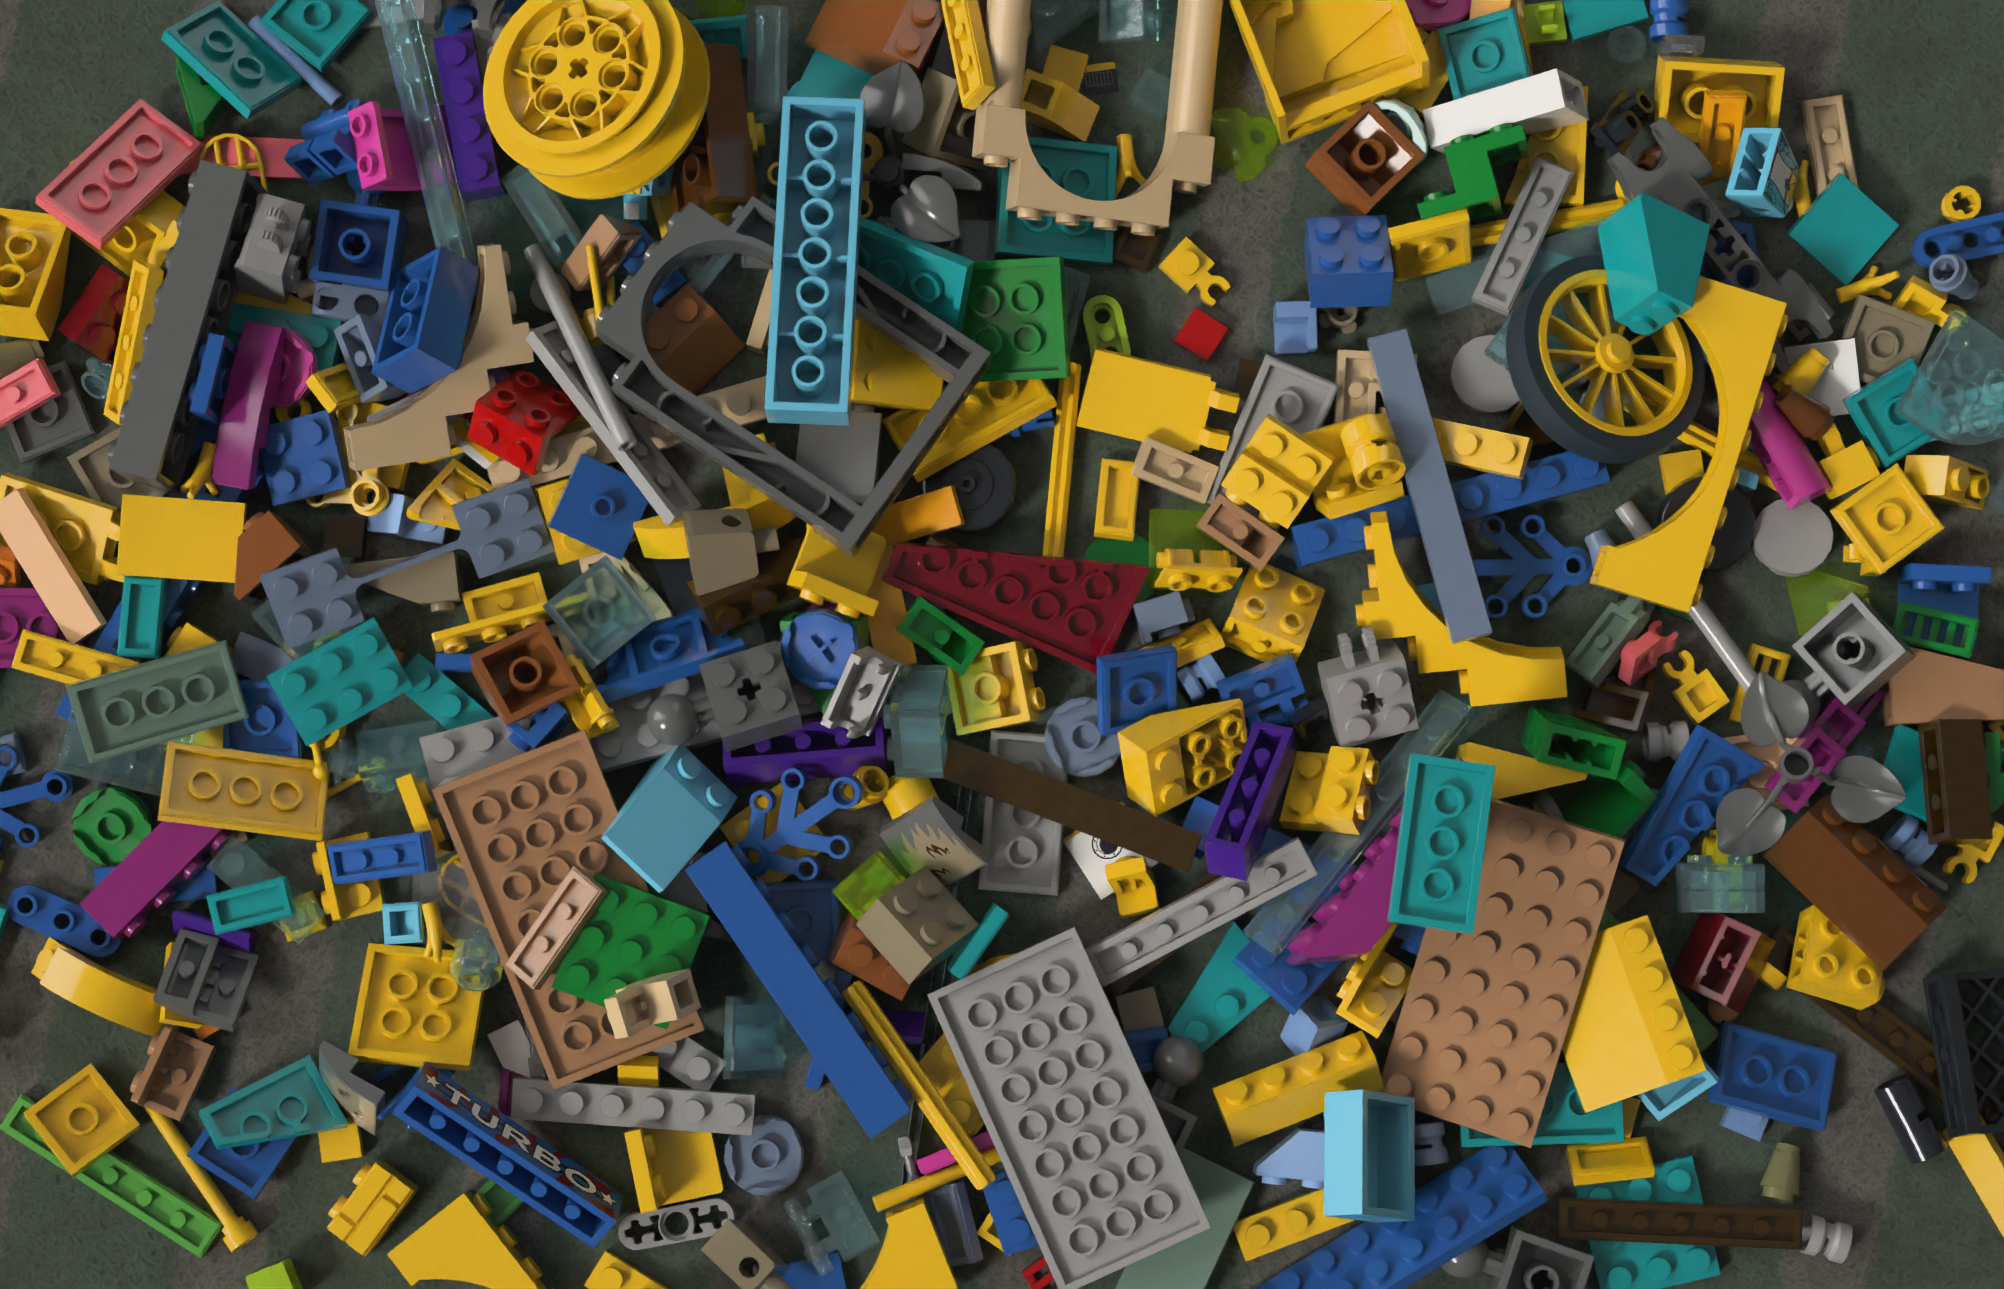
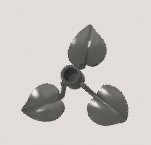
M898 62L872 77L866 83L860 95V99H864L866 122L875 128L885 127L884 136L890 151L888 156H884L876 162L873 173H863V181H877L883 187L891 191H900L903 194L893 203L891 216L896 227L906 236L929 243L957 240L960 238L961 232L958 218V202L953 188L944 179L933 175L920 176L913 180L909 187L912 178L911 170H903L902 160L898 159L899 151L895 146L892 129L905 134L913 132L920 124L925 108L924 94L918 76L906 62Z
M1761 672L1754 678L1745 693L1741 707V725L1746 737L1756 746L1768 747L1776 741L1779 742L1780 747L1785 751L1779 762L1781 778L1766 800L1758 791L1750 788L1734 790L1723 798L1716 814L1718 849L1721 853L1727 855L1750 856L1763 852L1776 844L1785 830L1786 818L1779 809L1771 805L1787 783H1803L1810 775H1814L1826 784L1835 787L1831 793L1832 806L1841 817L1853 823H1868L1880 818L1904 802L1906 794L1892 772L1874 759L1858 755L1843 758L1836 767V779L1829 777L1819 767L1814 766L1812 755L1806 749L1792 747L1785 739L1796 738L1805 730L1809 720V708L1805 699L1793 687L1776 680L1765 672Z

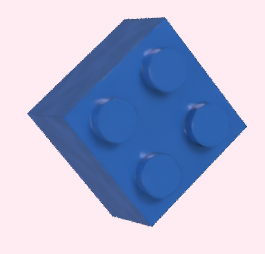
M1386 215L1307 217L1304 257L1310 308L1390 306L1394 271Z

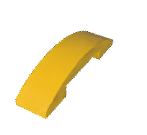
M757 489L749 491L750 501L721 508L746 509L753 530L775 526L777 530L797 517ZM659 515L633 522V528L645 558H689L683 520L668 527Z

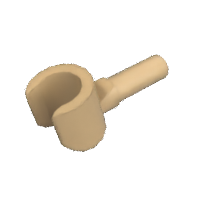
M314 246L311 247L307 257V279L300 280L297 290L299 298L306 302L313 301L315 283L309 278Z

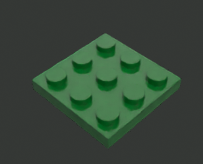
M1063 256L974 261L964 322L960 333L991 352V365L979 382L1071 377Z
M595 872L593 879L608 890V893L563 956L552 988L606 1007L604 999L616 994L615 990L656 975L690 969L710 913ZM670 1021L652 1025L667 1030Z

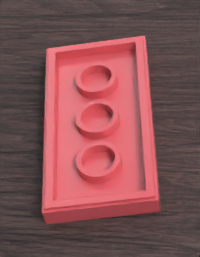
M140 98L36 196V204L97 249L102 250L201 154L204 144Z

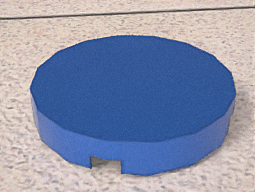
M811 609L797 616L785 629L781 641V655L786 669L789 668L790 672L795 676L794 678L800 684L815 690L837 687L851 653L862 649L861 638L854 625L842 614L829 609Z

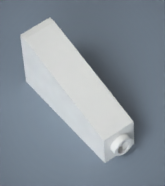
M1556 68L1424 109L1425 122L1423 123L1424 127L1422 130L1427 139L1428 146L1445 154L1443 147L1451 145L1450 141L1452 139L1467 134H1473L1474 138L1490 134L1489 130L1492 127L1503 123H1513V127L1522 124L1524 134L1528 135L1589 120L1582 83Z

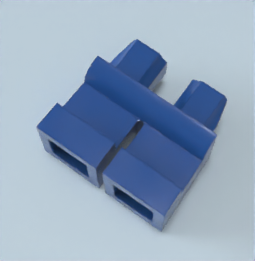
M356 98L349 101L344 109L339 111L328 109L323 111L318 119L303 124L301 130L306 142L290 147L284 160L310 185L332 178L335 174L338 176L357 169V159L350 131L348 111L364 103Z

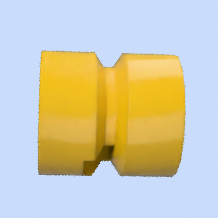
M1380 414L1364 415L1349 422L1342 429L1340 436L1347 457L1350 459V466L1358 487L1364 490L1382 489L1391 486L1404 476L1406 466L1399 446L1396 445L1397 440L1388 417Z

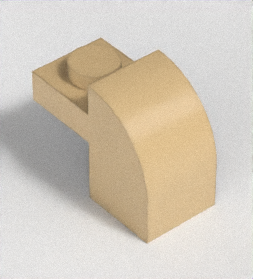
M690 969L664 973L628 984L615 990L616 994L604 999L615 1039L629 1037L652 1024L679 1020L701 1008Z

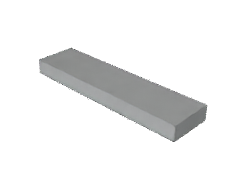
M1536 158L1472 296V302L1509 316L1572 180L1573 171L1541 158Z

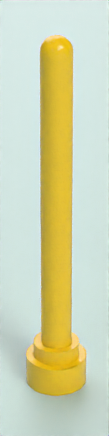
M144 1107L223 1224L222 1232L225 1235L223 1241L229 1250L234 1252L259 1235L250 1220L246 1222L243 1216L237 1217L206 1169L187 1156L191 1147L170 1117Z

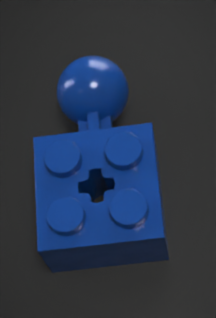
M358 169L346 172V177L350 186L356 191L355 204L321 199L309 278L315 284L317 282L338 285L347 284L388 291L390 296L395 273L401 269L408 219L400 210L378 207L380 196L388 191L362 190ZM361 242L366 245L365 250L361 254L355 255L352 249L359 248Z

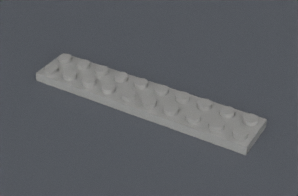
M780 641V642H777V644H778V647H779V650H780V653H781V641ZM789 668L786 669L801 719L823 714L810 687L800 684L794 678L795 676L790 672ZM701 673L607 703L608 707L614 710V717L620 727L590 739L603 773L657 759L677 746L663 744L653 737L647 725V714L652 703L666 694H680L691 701L708 696ZM755 692L746 694L748 701L756 699ZM562 701L557 702L561 707H563L567 711ZM535 714L517 723L529 731L531 729L530 722ZM495 717L420 737L431 788L433 789L523 753L508 740L511 733L500 717ZM572 718L569 725L555 740L579 731ZM716 719L700 723L693 737L683 743V745L688 750L722 741ZM434 796L437 812L439 816L442 817L441 811Z

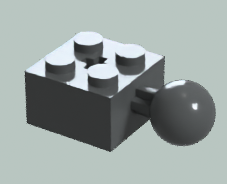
M1851 592L1792 645L1814 672L1804 681L1792 679L1786 680L1783 683L1793 687L1805 699L1809 708L1807 728L1817 719L1821 709L1820 698L1830 689L1845 706L1857 709L1917 655L1864 597ZM1853 643L1861 646L1860 654L1856 658H1849L1852 655L1849 647Z
M777 641L699 664L708 696L691 701L680 694H666L652 703L647 714L649 731L656 740L666 745H680L687 742L693 737L700 723L716 719L726 752L803 728L798 706ZM755 692L756 699L748 701L746 694Z
M1175 1035L1161 1041L1154 1051L1152 1063L1157 1078L1150 1092L1180 1155L1198 1117L1194 1113L1172 1103V1100L1179 1087L1190 1085L1200 1076L1204 1066V1056L1201 1048L1194 1040L1186 1036Z
M1511 1225L1502 1253L1489 1249L1484 1239L1441 1267L1445 1272L1457 1278L1473 1277L1480 1271L1492 1275L1494 1278L1490 1289H1534V1283L1531 1281L1533 1274H1538L1540 1270H1543V1274L1549 1279L1547 1284H1539L1537 1289H1584L1595 1257L1586 1251Z

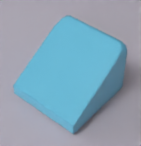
M422 901L382 904L384 945L425 942Z

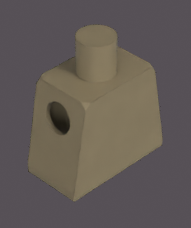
M744 508L682 512L690 568L697 596L755 578L759 574L757 554L779 550L775 526L753 530L748 511Z
M728 1219L701 1248L741 1289H794L780 1275L787 1265L744 1221ZM758 1261L759 1272L757 1275H754L753 1265Z

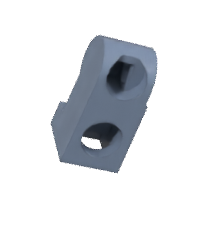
M317 282L315 284L311 315L345 323L356 315L365 313L382 327L389 301V292L347 284L338 285Z

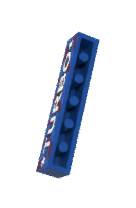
M427 1062L422 1064L402 1089L393 1110V1115L594 1248L617 1222L624 1198L622 1193Z

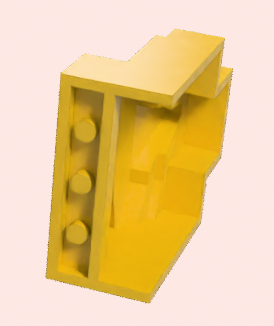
M1229 0L1240 34L1263 89L1266 106L1282 145L1350 119L1368 100L1372 103L1393 98L1400 100L1430 88L1429 58L1405 0Z

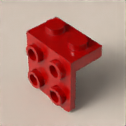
M518 370L476 400L467 439L529 475L534 476L542 470L550 438L579 417L581 412L565 392L559 391L543 382L532 373Z

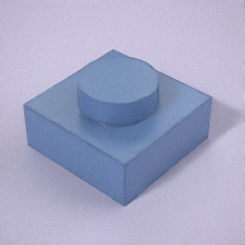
M1726 1107L1719 1125L1760 1142L1769 1118Z

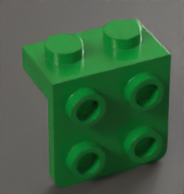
M1628 760L1625 764H1620L1616 780L1594 775L1565 806L1561 813L1565 821L1621 838L1658 797L1643 782L1647 775L1636 764Z

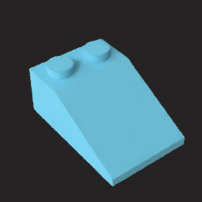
M680 744L651 764L601 839L660 893L721 824L738 797L683 744Z

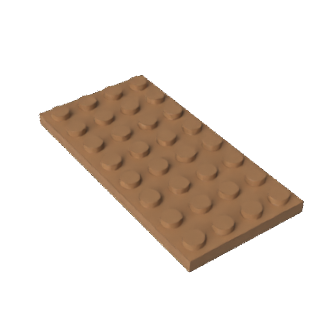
M586 729L432 789L553 1090L705 1030L697 1009L679 1020L670 1021L667 1030L650 1025L629 1037L615 1039L606 1007L552 988L562 959L540 990H533L505 966L573 866L582 868L592 878L595 872L650 891L647 881L601 839L619 811Z
M1491 798L1474 933L1470 935L1425 928L1381 1076L1384 1089L1377 1092L1415 1098V1110L1516 1144L1529 1148L1532 1147L1626 839Z

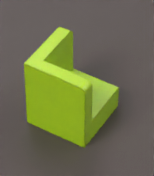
M291 1257L251 1273L245 1278L249 1289H303Z

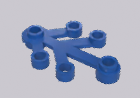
M1496 515L1486 517L1480 524L1481 535L1487 540H1493L1512 558L1472 560L1476 576H1512L1495 595H1491L1484 600L1488 618L1498 619L1505 615L1508 604L1536 575H1552L1537 594L1527 596L1521 605L1522 612L1528 618L1535 619L1541 617L1547 610V604L1565 585L1578 586L1590 577L1593 568L1591 557L1582 548L1575 546L1565 548L1545 529L1544 520L1540 516L1528 515L1520 522L1519 530L1521 535L1529 540L1534 539L1551 557V559H1536L1505 530V523L1501 517ZM1528 520L1537 522L1539 526L1537 534L1527 532L1525 525ZM1488 521H1495L1499 525L1498 534L1491 535L1486 531V523ZM1569 559H1575L1579 562L1580 568L1577 573H1571L1567 570L1566 563ZM1530 599H1536L1540 602L1541 610L1539 613L1534 614L1529 611L1528 602ZM1490 600L1500 602L1502 608L1499 614H1492L1488 610Z
M11 745L0 747V755L2 751H8L13 757L10 765L2 763L0 759V786L10 769L16 767L20 761L19 751ZM57 768L46 773L40 782L0 792V827L15 835L16 842L22 847H32L37 844L42 838L41 827L34 822H25L2 808L44 797L54 802L63 801L69 798L76 789L74 775L67 769ZM52 779L61 781L63 785L61 793H55L51 790L50 782ZM24 828H30L34 831L35 838L33 841H27L23 838L22 831ZM0 836V852H1V850L3 849V839H2V837Z
M797 766L785 770L781 776V784L784 788L777 831L765 838L767 813L775 808L777 799L775 794L769 789L764 788L754 792L749 800L752 813L748 838L738 843L748 859L750 850L757 851L760 856L758 863L750 861L751 864L745 867L752 878L759 877L770 869L794 874L803 881H810L821 873V862L813 855H806L798 860L774 853L785 844L825 852L834 859H842L848 856L853 850V841L847 834L838 833L831 837L807 832L806 830L837 808L849 809L859 804L864 796L862 782L853 775H843L835 779L829 787V795L796 817L800 790L807 785L808 775L803 768ZM791 772L799 775L800 784L798 786H793L789 782ZM845 784H850L854 787L855 794L852 798L844 794L843 786ZM760 794L768 798L769 804L767 808L759 806L757 799ZM836 839L844 842L846 847L844 853H839L835 850L834 842ZM804 861H808L813 865L814 872L812 875H808L803 871L802 865Z

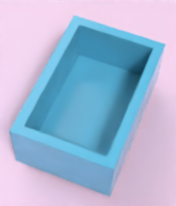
M1363 1089L1326 1092L1323 1154L1324 1216L1376 1223L1415 1221V1098Z

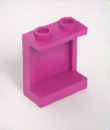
M370 101L348 111L350 131L353 137L362 190L438 192L459 183L445 105L434 104L421 111L380 109L379 102Z

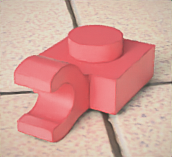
M1660 620L1652 622L1648 627V632L1637 640H1630L1621 650L1618 678L1631 686L1656 667L1658 657L1675 649L1679 633L1674 631L1669 636H1660L1663 622Z

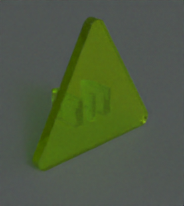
M1816 570L1810 574L1798 577L1785 576L1800 637L1807 633L1851 592L1864 598L1869 595V588L1866 585Z

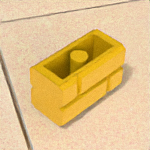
M382 1159L376 1161L373 1166L366 1162L352 1181L357 1185L356 1189L349 1198L342 1195L328 1213L333 1218L327 1226L328 1230L365 1257L373 1252L419 1189L415 1183Z

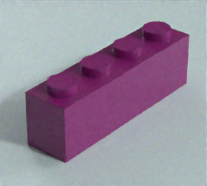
M162 821L79 904L113 938L124 939L126 936L132 938L147 924L145 917L155 907L161 909L168 904L176 895L174 888L184 878L190 880L197 875L205 866L202 859L212 849L219 851L231 841L234 834L229 829Z

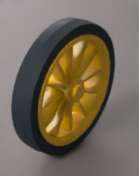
M1603 256L1577 257L1542 274L1517 301L1512 311L1506 334V356L1511 380L1520 401L1533 421L1544 433L1563 448L1583 458L1612 464L1636 461L1664 449L1686 430L1696 416L1705 386V364L1702 347L1684 319L1677 317L1650 335L1659 356L1635 355L1632 345L1647 336L1641 334L1629 342L1622 336L1625 325L1614 321L1612 329H1610L1606 297L1610 299ZM1576 293H1588L1591 318L1575 295ZM1557 303L1560 304L1575 328L1551 314ZM1547 332L1575 350L1548 349ZM1551 362L1580 364V367L1566 377V382L1561 384ZM1637 368L1663 369L1664 386ZM1589 380L1590 384L1580 407L1564 388L1568 386L1571 389H1576ZM1601 388L1607 423L1591 415ZM1638 390L1660 404L1654 415ZM1621 400L1638 426H1624Z

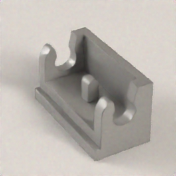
M870 646L852 652L820 724L829 729L837 728V726L844 727L849 730L847 733L848 738L855 739L863 735L870 736L903 664Z

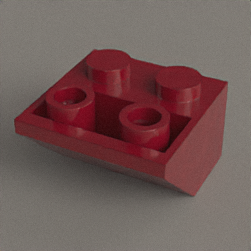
M102 264L57 328L74 342L113 366L129 281Z
M1703 907L1671 973L1672 981L1741 1014L1776 941L1743 923Z

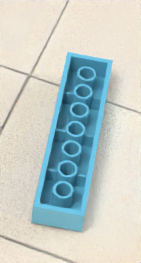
M783 96L765 392V413L768 423L850 426L866 130L864 99Z

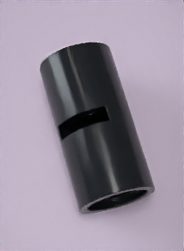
M1910 1073L1897 1076L1874 1089V1093L1911 1164L1931 1159L1948 1148Z

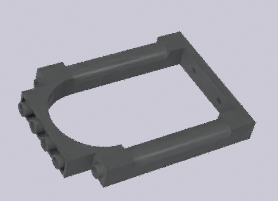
M752 196L746 205L740 204L735 209L729 220L731 226L728 227L692 202H689L683 211L681 209L677 210L667 224L668 232L660 242H653L647 249L643 258L645 263L637 274L632 272L624 280L620 288V293L622 294L614 305L608 304L597 318L596 324L598 326L596 331L600 340L630 360L629 364L624 362L612 378V383L614 384L611 388L617 400L653 424L659 423L811 525L815 533L851 557H854L991 365V352L858 265L856 317L928 364L931 372L949 383L865 502L860 506L673 381L657 366L649 354L645 330L650 304L662 283L678 268L694 259L717 253L744 254L762 260L771 266L773 265L776 211Z

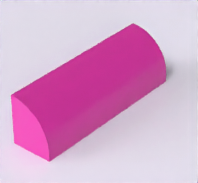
M1711 373L1709 377L1716 387L1714 375ZM1764 376L1759 390L1764 392L1763 401L1758 413L1751 415L1747 428L1752 432L1749 444L1788 510L1791 511L1830 491L1832 487L1800 434L1781 408L1774 403L1776 394Z

